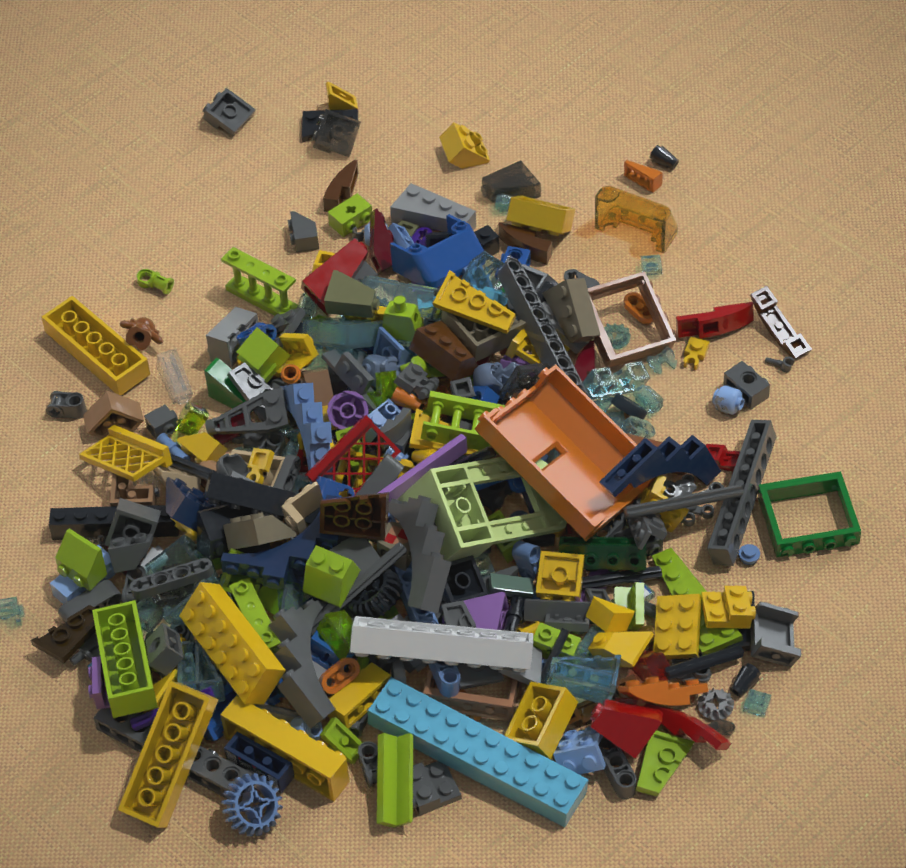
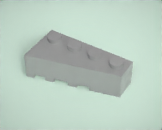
M412 183L390 206L391 223L398 224L401 220L420 227H427L432 232L434 230L448 232L446 215L450 214L470 224L473 230L476 228L475 210Z

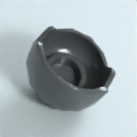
M225 454L216 463L217 473L229 476L232 471H235L245 477L248 474V467L238 454Z

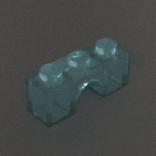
M638 361L626 363L619 371L613 374L609 367L592 369L582 383L589 394V398L593 400L615 396L617 393L638 392L647 383L650 376L643 362Z

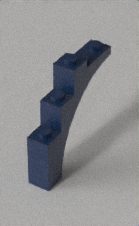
M326 495L325 499L338 498V496ZM319 512L314 521L302 533L276 548L248 554L223 553L221 558L222 572L230 575H244L254 579L262 578L263 586L285 589L290 568L304 571L306 563L316 545L330 550L340 544L342 536L320 533Z

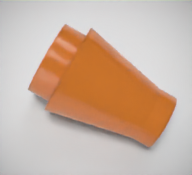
M289 364L281 370V378L288 385L300 383L301 371L299 367Z
M399 386L396 387L391 397V401L395 405L415 411L422 404V400L412 393L409 394Z

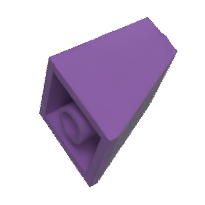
M505 592L464 600L476 624V628L504 630L506 623L505 615L509 609Z

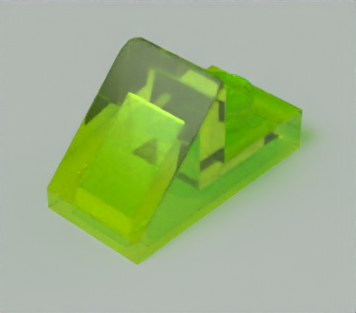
M396 370L375 372L377 391L367 392V395L376 408L388 398L391 400L397 384L394 383L397 377Z

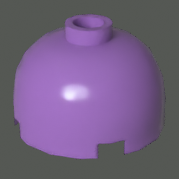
M347 390L332 397L328 403L327 414L333 427L342 430L354 426L364 415L369 414V410L362 395L355 391Z

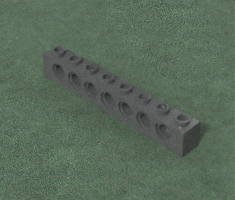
M751 420L729 483V486L741 485L744 494L738 498L724 500L707 547L713 565L734 566L758 494V486L762 482L777 437L771 420Z
M111 708L100 709L93 717L97 730L140 753L152 726L149 725L135 731L131 726L130 720L141 714L133 713L113 718ZM200 746L195 759L199 760L193 762L187 778L228 799L223 793L230 791L228 788L230 783L235 784V781L229 780L237 777L242 778L244 774L251 776L254 772L237 766L231 759L220 757L212 749L207 750ZM244 790L239 796L238 804L242 802Z

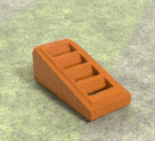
M629 160L624 162L625 177L652 193L662 186V172Z

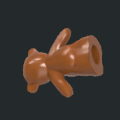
M141 317L137 320L131 318L130 321L124 320L120 322L122 328L129 329L126 334V342L129 345H135L139 350H145L149 346L151 339L157 344L163 343L162 337L158 335L160 331L155 329V324L149 318Z

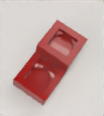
M706 444L719 468L733 472L740 451H728L726 445Z

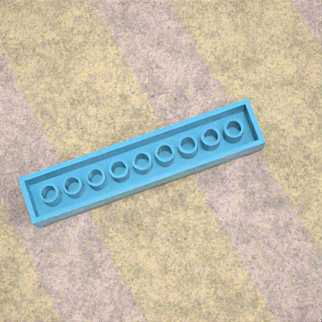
M392 677L368 709V724L396 737L408 733L413 734L414 749L564 828L587 793L589 779Z

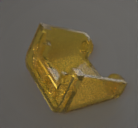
M611 186L602 187L595 195V229L604 231L608 225H613L614 228H617L620 222L652 233L651 241L656 242V251L665 254L678 233V224L669 207Z

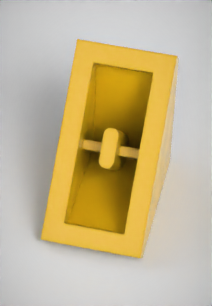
M329 81L326 83L329 110L358 109L356 96Z
M593 596L586 617L605 632L627 631L635 611Z

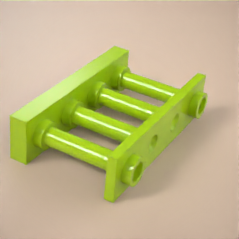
M232 247L221 258V262L233 268L234 277L225 285L226 291L274 316L299 308L298 304L288 300L287 290L296 282L295 278L235 247ZM241 272L248 275V278L242 276ZM257 280L262 282L264 287L257 284ZM272 288L275 289V290H277V291H279V294H280V295H278L277 293L273 292V291H272Z
M430 391L427 411L432 412L431 421L423 422L420 439L447 444L462 434L467 438V448L481 450L489 447L490 445L476 432L475 427L478 425V418L486 410L490 412L494 408H499L501 404ZM440 414L453 416L451 426L438 424ZM461 418L473 420L471 430L459 428Z
M248 577L229 585L239 607L238 609L272 653L275 654L279 651L277 646L281 642L268 626L271 624V621L250 578Z

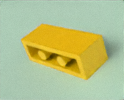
M371 662L366 668L360 670L359 675L353 681L329 697L335 710L327 717L330 719L336 717L349 729L368 712V709L387 684L391 675Z

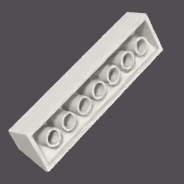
M355 616L352 625L350 652L360 657L374 654L381 659H390L391 656L400 657V660L413 661V658L422 659V662L425 663L445 661V664L453 666L458 665V663H467V666L473 668L488 665L491 669L495 670L509 667L516 672H525L526 669L531 670L533 633Z

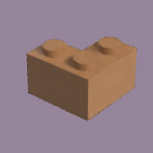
M321 367L302 371L300 383H313L314 402H322V406H327L333 397L328 369Z
M106 391L83 415L87 434L101 439L109 434L108 428L113 425L133 432L144 421L140 402L110 391Z
M113 473L110 497L111 506H117L120 498L144 506L156 505L157 499L154 485H137V481L133 482Z

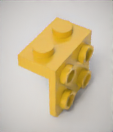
M283 333L279 337L285 351L291 356L273 376L280 377L281 370L286 365L293 364L301 370L304 366L313 362V359L319 353L309 334Z

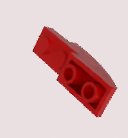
M753 302L713 307L711 312L676 316V334L678 338L698 335L699 339L739 329L754 321Z

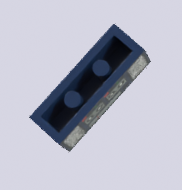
M238 731L224 747L226 759L233 760L237 766L243 769L252 770L258 774V777L266 776V782L272 780L274 782L272 789L279 788L278 792L281 794L295 777L292 762Z

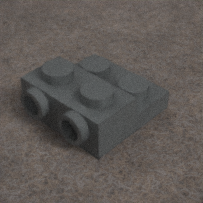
M226 88L222 93L218 92L212 104L208 103L202 112L204 113L203 119L216 129L219 126L234 136L252 117L256 109Z
M436 761L426 766L422 762L413 766V809L416 808L420 816L462 799V794L447 765Z

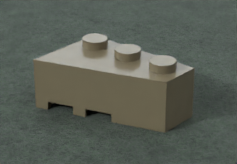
M585 278L566 279L542 293L570 343L589 342L601 335Z

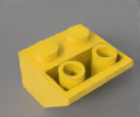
M453 122L439 136L449 163L464 169L490 162L487 154L488 150L484 146L483 138L478 132H473L466 126Z

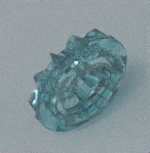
M616 322L613 325L606 324L604 329L613 349L625 347L631 338L629 328H625L623 324L617 325ZM614 332L617 333V337H615V339H613L612 335Z

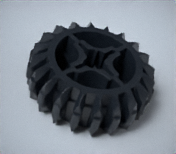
M387 569L347 604L351 613L354 616L369 618L384 616L385 612L390 611V608L396 605V600L400 599L399 594L403 591V584L398 578L399 576L391 569Z

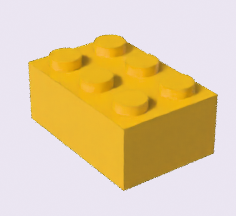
M525 196L511 197L506 220L512 221L511 225L530 226V229L534 231L549 230L548 234L559 236L571 231L576 209Z
M530 681L504 736L551 760L578 701L566 687Z

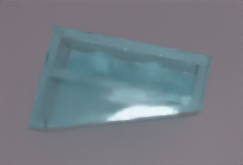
M197 640L182 641L184 658L178 663L177 682L198 691L211 687L215 698L219 699L218 702L226 701L223 681L218 676L214 664L209 660V655Z
M601 655L593 658H581L580 656L553 657L547 669L545 684L566 687L574 697L602 704L605 699L612 700L614 696L621 655H614V657H601Z

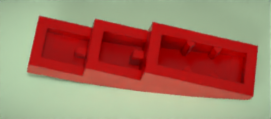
M646 703L644 707L662 711V724L674 735L685 736L687 734L695 743L708 742L716 750H728L732 744L715 729L684 712L659 704Z

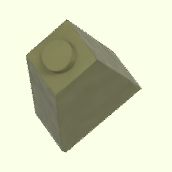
M333 270L324 303L326 313L373 318L375 311L379 310L380 300L377 299L374 289L338 270Z

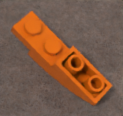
M647 677L645 682L639 683V680L625 681L626 685L618 686L620 693L632 699L659 705L690 704L689 695L709 692L708 683H699L698 679L685 680V684L679 685V682L668 683V681L659 680V677Z

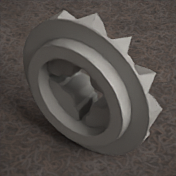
M713 687L709 692L699 696L698 709L708 719L722 720L727 718L733 711L734 700H732L730 693L724 692L723 688L715 690ZM714 698L719 702L718 709H716L713 703Z

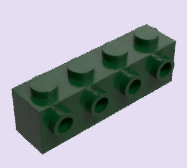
M560 536L559 553L584 555L583 569L587 571L607 569L610 572L620 570L640 572L641 570H646L647 542L643 549L640 550L637 548L634 538L591 537L586 542L582 537Z

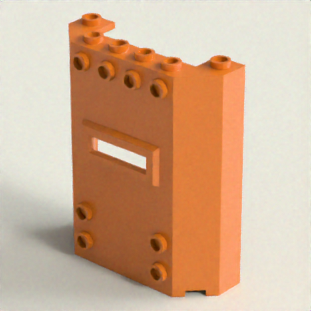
M555 364L550 369L544 368L538 375L540 379L529 390L523 389L516 399L512 397L505 404V407L501 405L490 412L486 410L478 418L479 423L475 430L587 542L622 513L625 507L633 504L635 499H638V496L650 486L655 478L642 483L636 488L629 484L616 497L601 486L599 481L631 452L637 444ZM555 448L561 455L543 469H540L535 462Z

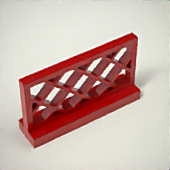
M364 415L305 476L314 483L317 480V476L332 475V480L335 481V475H347V485L350 486V475H362V484L358 488H352L355 490L354 493L356 495L366 482L365 475L372 474L365 473V460H377L378 466L380 460L383 459L380 458V445H389L394 450L391 454L393 458L401 450L367 415ZM370 428L377 433V443L365 442V433ZM380 437H381L386 443H380ZM353 445H362V457H350V448ZM365 445H377V458H365ZM338 460H347V472H335V463ZM350 460H362V473L350 472Z

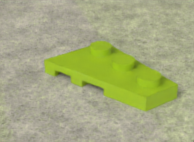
M656 730L647 742L635 791L658 797L695 742Z

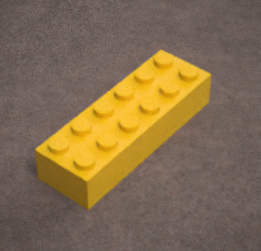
M74 296L69 297L41 316L45 333L116 394H124L151 375L148 359L132 345H129L125 339Z
M200 582L179 617L241 700L246 704L264 705L285 673V668L221 585Z
M169 681L119 805V811L155 827L167 828L219 699L179 682Z
M236 695L220 714L225 739L230 741L238 731L292 762L295 780L333 802L349 784L347 758L343 753L333 751L324 742L316 741L309 737L305 731L291 727L283 719H277L268 710L260 709L254 704H246Z

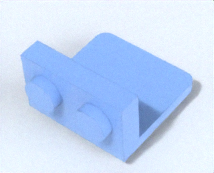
M590 726L581 731H567L564 733L553 754L556 763L579 775L605 769L606 763L599 747L603 736Z

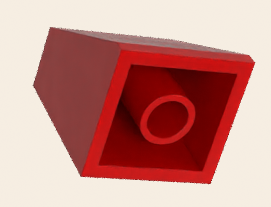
M605 699L602 704L598 702L593 708L592 715L590 716L592 720L590 727L636 759L661 725L663 712L658 709Z

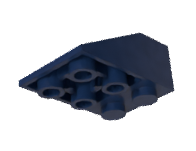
M167 477L166 512L172 519L197 532V511L216 506L208 503V498H204V493L195 487L190 489L179 478L173 480Z

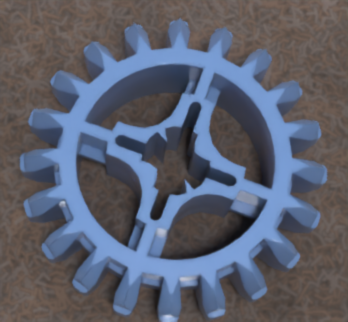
M256 773L251 776L244 774L242 778H235V784L230 783L228 785L230 791L223 793L228 798L221 802L223 805H227V809L222 810L223 814L228 813L229 815L225 821H233L231 828L233 830L238 828L239 834L246 832L247 836H253V834L260 836L262 831L264 833L269 832L270 826L274 827L277 824L274 819L281 817L277 810L283 808L282 805H278V801L282 800L283 797L276 796L279 788L272 789L274 782L272 780L266 782V776L258 777ZM254 787L257 788L265 798H261L258 795L257 790H254ZM244 790L242 802L238 804L239 796ZM252 802H254V803L259 802L258 805H254V807H252V808H251V807H246V808H245L246 805H250V803H252ZM266 806V812L262 816V809ZM240 811L244 812L247 815L248 820H250V822L246 821L241 816Z

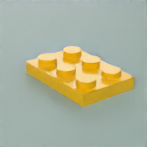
M700 594L657 596L653 650L655 660L698 657L702 600Z

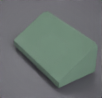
M490 573L488 593L505 592L507 597L516 596L518 598L520 596L524 599H531L534 595L533 579Z

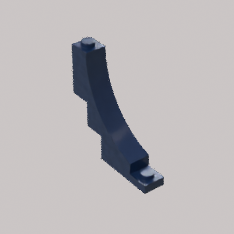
M693 435L682 445H679L668 436L658 447L647 438H644L599 483L616 497L629 484L636 488L652 478L673 472L693 474L707 486L721 470L706 445Z

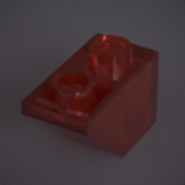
M644 650L635 666L629 667L643 682H645L647 677H659V680L668 681L664 675V668L670 665L662 652Z

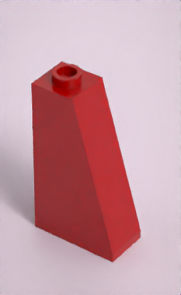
M356 238L302 280L301 289L327 316L329 314L326 313L324 299L333 270H338L354 279L367 259V247L363 242H358Z

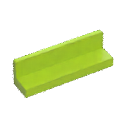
M386 733L378 735L377 824L395 828L410 824L413 821V734L410 733L398 737Z

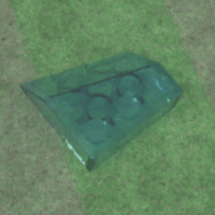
M349 318L303 321V334H309L314 341L316 349L326 347V351L341 349V352H353L355 348L375 346L378 329L382 327L383 320L373 322L370 319L352 320Z

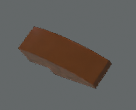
M353 160L346 165L329 184L323 197L324 212L330 211L341 204L343 200L352 197L359 175L358 160Z
M499 222V238L507 246L529 249L531 260L548 264L552 256L551 240L536 237V231Z

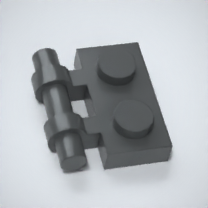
M411 362L396 377L394 383L409 394L414 391L420 399L429 397L430 391H435L438 388L439 379L436 377L428 379L426 377L428 373L421 366Z

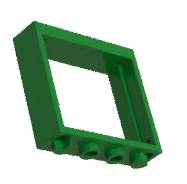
M841 471L759 484L758 501L776 558L860 544L861 528ZM838 491L850 528L782 539L771 502Z

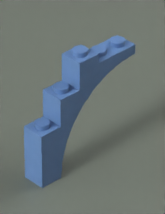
M313 383L282 386L285 391L288 411L294 417L300 430L309 471L330 450V443H332L331 422H323L322 402H314ZM332 475L322 476L332 480Z

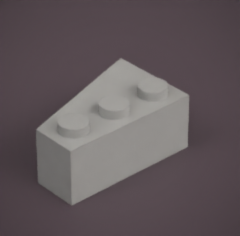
M235 307L206 335L211 362L217 357L230 368L233 367L237 361L238 353L236 351L240 348L236 337L241 332L258 323L257 313Z

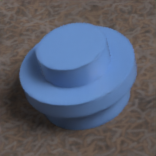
M744 545L739 549V558L746 565L755 564L760 558V550L755 545Z

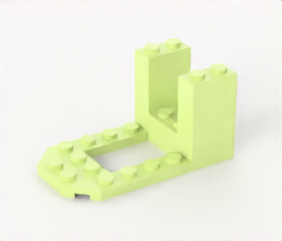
M502 457L430 469L397 499L408 502L409 497L418 499V496L421 495L431 498V503L439 505L434 522L437 530L445 533L440 554L444 555L443 560L454 561L471 555L476 559L493 544L560 532L567 524L522 477V482L535 513L488 521L475 485L521 477ZM541 459L535 462L540 469L548 465V463Z

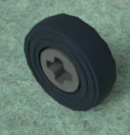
M617 393L612 399L614 406L639 421H642L647 415V411L643 407Z

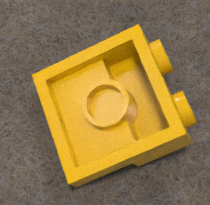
M541 551L536 596L540 600L580 601L584 555Z
M724 585L723 592H701V604L706 628H750L751 621L756 617L755 606H750L752 604V592L747 591L746 586Z

